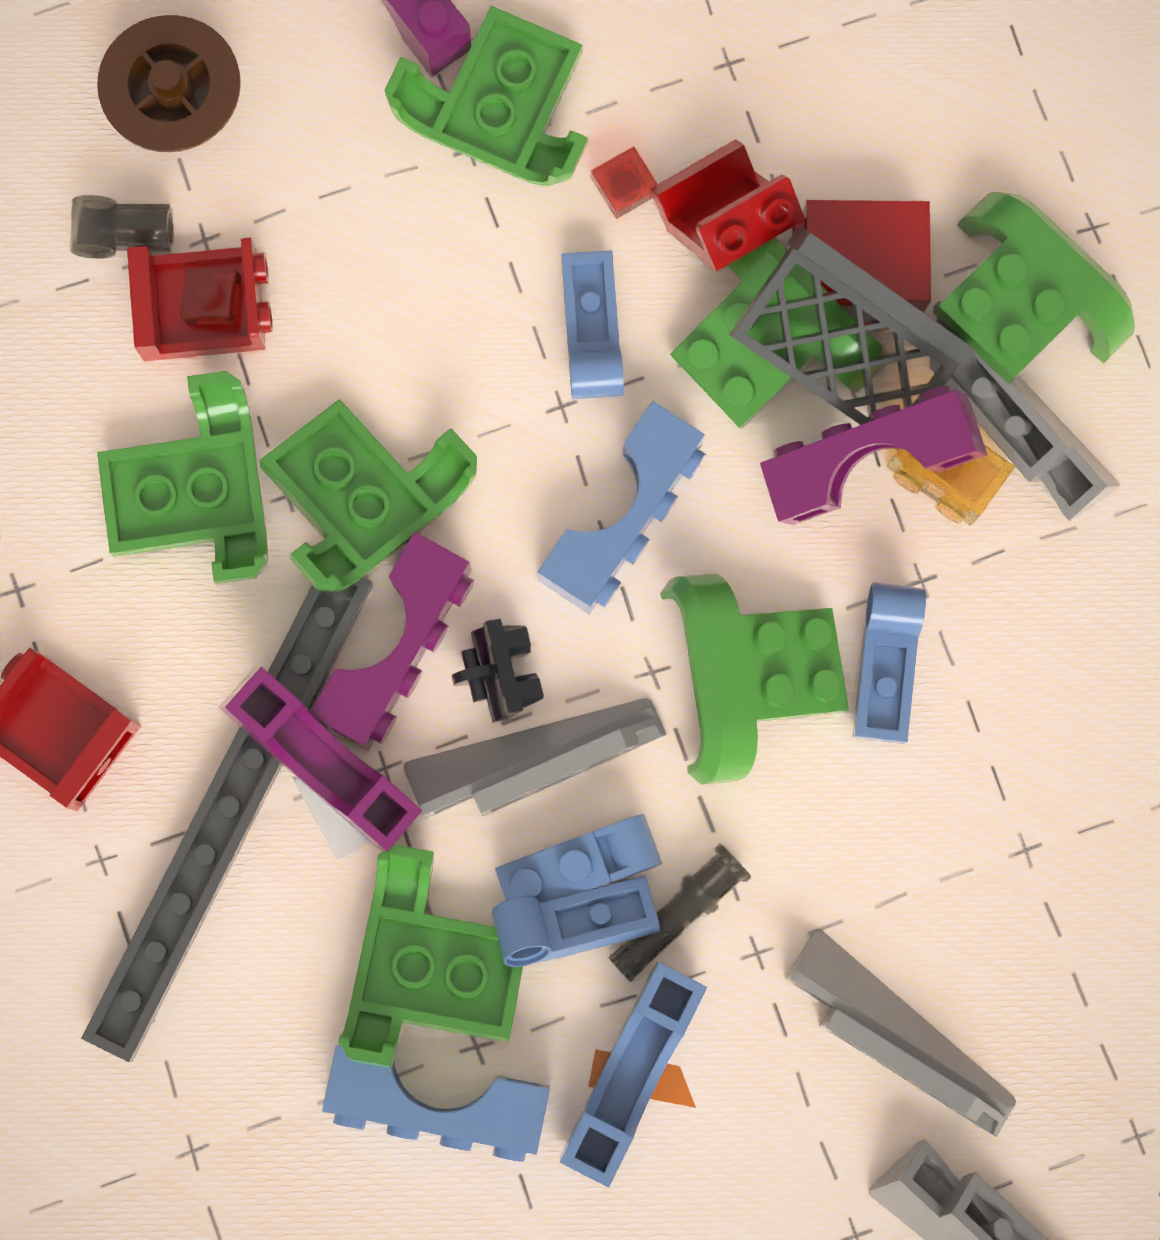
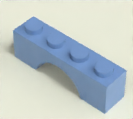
M652 401L624 442L622 455L630 465L637 485V496L632 507L621 520L605 529L592 532L566 529L537 572L538 582L589 615L597 604L605 608L621 585V581L616 579L615 576L624 562L627 561L634 565L649 543L650 539L643 534L652 520L655 518L662 523L677 501L678 496L672 493V490L680 478L684 476L690 480L703 462L706 453L701 451L700 448L702 447L705 434Z
M660 962L655 963L561 1152L559 1163L608 1188L610 1187L634 1139L637 1127L652 1093L673 1052L684 1037L708 988L707 986Z
M336 1045L322 1112L335 1114L333 1123L340 1126L365 1129L366 1121L388 1125L386 1134L394 1137L418 1140L419 1132L440 1135L439 1145L471 1151L474 1142L494 1146L492 1155L495 1157L524 1162L526 1153L537 1155L550 1086L498 1075L489 1089L472 1103L458 1108H437L419 1101L410 1094L398 1076L395 1061L392 1068L350 1061L340 1045Z

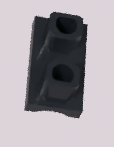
M501 618L485 621L483 627L471 632L474 648L461 651L465 669L451 675L453 686L469 685L473 703L487 700L492 723L508 720L544 697L540 678L537 674L532 673L515 677L511 662L513 658L524 657L531 653V642L527 627L521 625L502 626Z

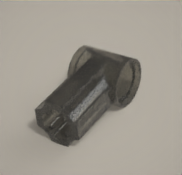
M81 195L72 199L70 252L72 254L90 259H106L115 256L116 251H127V248L148 246L150 251L171 252L172 245L174 244L173 210L170 204H118L111 198L98 195Z

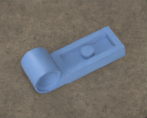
M608 250L562 253L561 262L572 400L624 396L613 252Z
M871 583L866 608L852 738L906 744L908 742L918 637L922 631L926 610V589Z
M640 814L495 868L506 900L530 896L537 898L539 903L598 888L662 864L645 814Z
M646 876L541 903L535 897H516L499 903L491 912L503 962L506 966L510 967L528 966L660 932V925Z

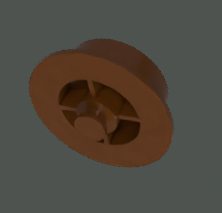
M162 15L142 20L130 26L111 43L99 67L97 90L100 105L107 120L122 137L143 149L172 153L200 146L216 136L225 127L239 101L241 77L239 66L231 47L212 27L186 16Z

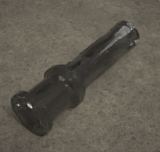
M721 843L714 848L715 855L693 876L686 874L681 879L682 882L679 885L682 889L664 907L656 912L660 932L627 940L613 954L611 953L608 956L610 961L615 964L618 970L630 982L703 913L707 916L711 912L714 914L719 909L718 902L740 881L747 883L752 878L742 864Z

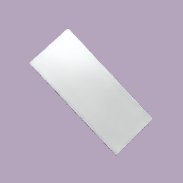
M298 778L293 780L337 861L370 843Z

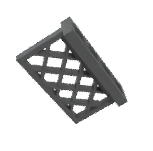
M798 226L787 242L790 246L729 334L860 425L871 421L869 415L876 411L875 403L902 398L904 408L920 403L918 396L912 404L911 396L944 386L957 367L960 365L965 368L977 351L800 226ZM798 264L811 274L814 295L786 301L783 281L794 265ZM820 280L835 291L822 294ZM776 292L777 303L767 305ZM842 298L848 299L852 302L855 325L828 330L824 302ZM815 304L819 332L791 337L787 310ZM862 310L876 320L864 322ZM779 311L783 339L761 344L747 334L759 315ZM884 327L892 330L896 353L869 359L865 331ZM856 333L860 361L833 366L829 339ZM904 340L917 349L905 351ZM821 341L824 368L806 372L796 368L793 346ZM784 348L786 360L771 350ZM929 356L940 364V367L928 383L910 387L906 360ZM897 362L901 389L874 394L870 368ZM862 369L865 396L849 400H843L838 397L834 375ZM826 377L827 388L814 379ZM867 405L868 417L855 407Z

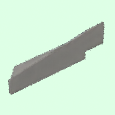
M938 301L933 306V314L935 316L937 315L934 313V311L942 301ZM937 316V323L960 338ZM975 353L966 367L963 368L959 365L945 384V386L950 387L951 391L957 389L969 396L977 423L1028 482H1036L1039 478L1042 479L1068 521H1072L1121 486L1113 475L1019 375L1008 384ZM930 358V369L935 373L940 364Z
M643 698L410 760L404 764V770L417 804L423 810L421 813L425 819L474 798L483 817L662 738L667 734L652 701L648 698Z
M820 929L814 930L785 977V980L830 1007L819 1026L997 1137L1016 1105L1015 1097Z
M925 1139L918 1141L869 1190L870 1197L924 1240H1048L977 1172L964 1175L961 1181H959Z

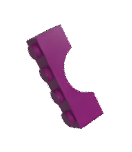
M381 0L392 17L402 40L431 77L469 52L472 46L470 24L451 0Z
M949 386L937 387L920 394V403L902 410L900 405L883 407L869 415L870 422L852 428L851 423L839 424L822 431V440L804 446L803 441H796L776 448L773 451L775 457L761 462L760 466L778 522L796 525L840 509L843 488L850 472L865 457L880 450L904 449L911 453L925 469L937 473L987 456L988 454L969 396L957 389L951 391Z
M414 531L388 576L392 586L404 602L406 622L403 635L392 653L373 666L357 670L335 668L310 711V714L320 724L367 750H370L374 741L380 744L385 741L397 719V716L391 714L392 709L400 695L409 698L423 673L421 669L417 668L420 660L427 649L433 653L437 650L449 628V625L443 622L452 604L458 607L462 606L473 587L475 580L468 577L472 571L470 562Z
M262 666L254 667L219 705L218 708L376 848L388 852L423 811L385 776L374 770L337 740L310 714L300 700Z

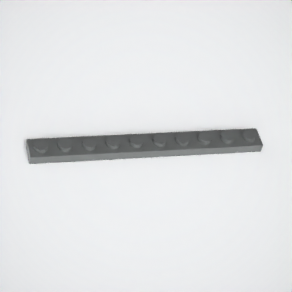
M363 577L342 591H318L312 585L268 670V673L300 700L309 712L374 586L372 581ZM239 727L81 1037L82 1040L127 1062L134 1061L283 766L241 727Z

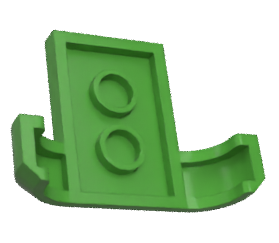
M490 6L450 92L431 83L421 73L418 64L402 57L399 58L384 89L393 115L411 131L532 184L552 186L570 180L588 144L587 136L572 130L569 131L567 137L562 138L545 134L583 53V44L494 6Z
M988 193L957 224L971 238L976 233H985L994 237L1002 244L938 305L934 313L965 343L977 350L976 353L1008 384L1077 316L1084 321L1092 334L1093 346L1090 348L1091 353L1103 364L1134 334L1133 306L1125 290L1042 210L1028 199L1012 193Z
M776 237L728 265L742 282L670 353L672 358L739 428H744L793 380V378L729 335L787 252V249ZM795 264L783 281L786 301L814 295L811 274L798 264ZM821 285L822 294L828 293V291ZM776 292L767 305L777 303ZM836 300L824 302L828 330L855 325V320ZM815 304L787 310L791 337L819 332ZM779 311L759 315L747 334L761 344L783 339ZM865 331L869 359L886 355V347ZM856 333L829 339L833 366L860 361ZM821 341L793 346L795 365L799 370L802 371L814 358L824 366ZM784 348L771 350L786 360ZM886 364L870 368L872 379ZM862 369L834 375L841 383L856 393L864 387Z
M227 371L187 376L189 395L196 411L200 437L97 452L109 553L113 557L214 542L215 561L211 562L215 584L256 579L268 563V541L253 428L244 386L240 380Z
M339 399L260 459V468L324 538L323 541L314 546H310L307 542L303 543L290 554V560L318 591H342L364 577L409 541L414 531L419 533L464 494L475 479L477 455L450 428L435 441L432 450L411 472L407 473Z
M719 574L676 576L670 579L660 592L662 600L673 599L676 602L683 619L700 728L699 753L696 760L687 766V773L701 785L738 781L744 779L750 773L757 754V722L839 714L849 710L832 608L740 615L733 590L728 582Z
M394 844L388 852L383 851L378 855L373 899L344 1031L339 1036L338 1041L350 1061L392 1068L403 1023L503 1042L510 1041L523 966L510 967L504 964L495 927L425 914L433 872V851Z

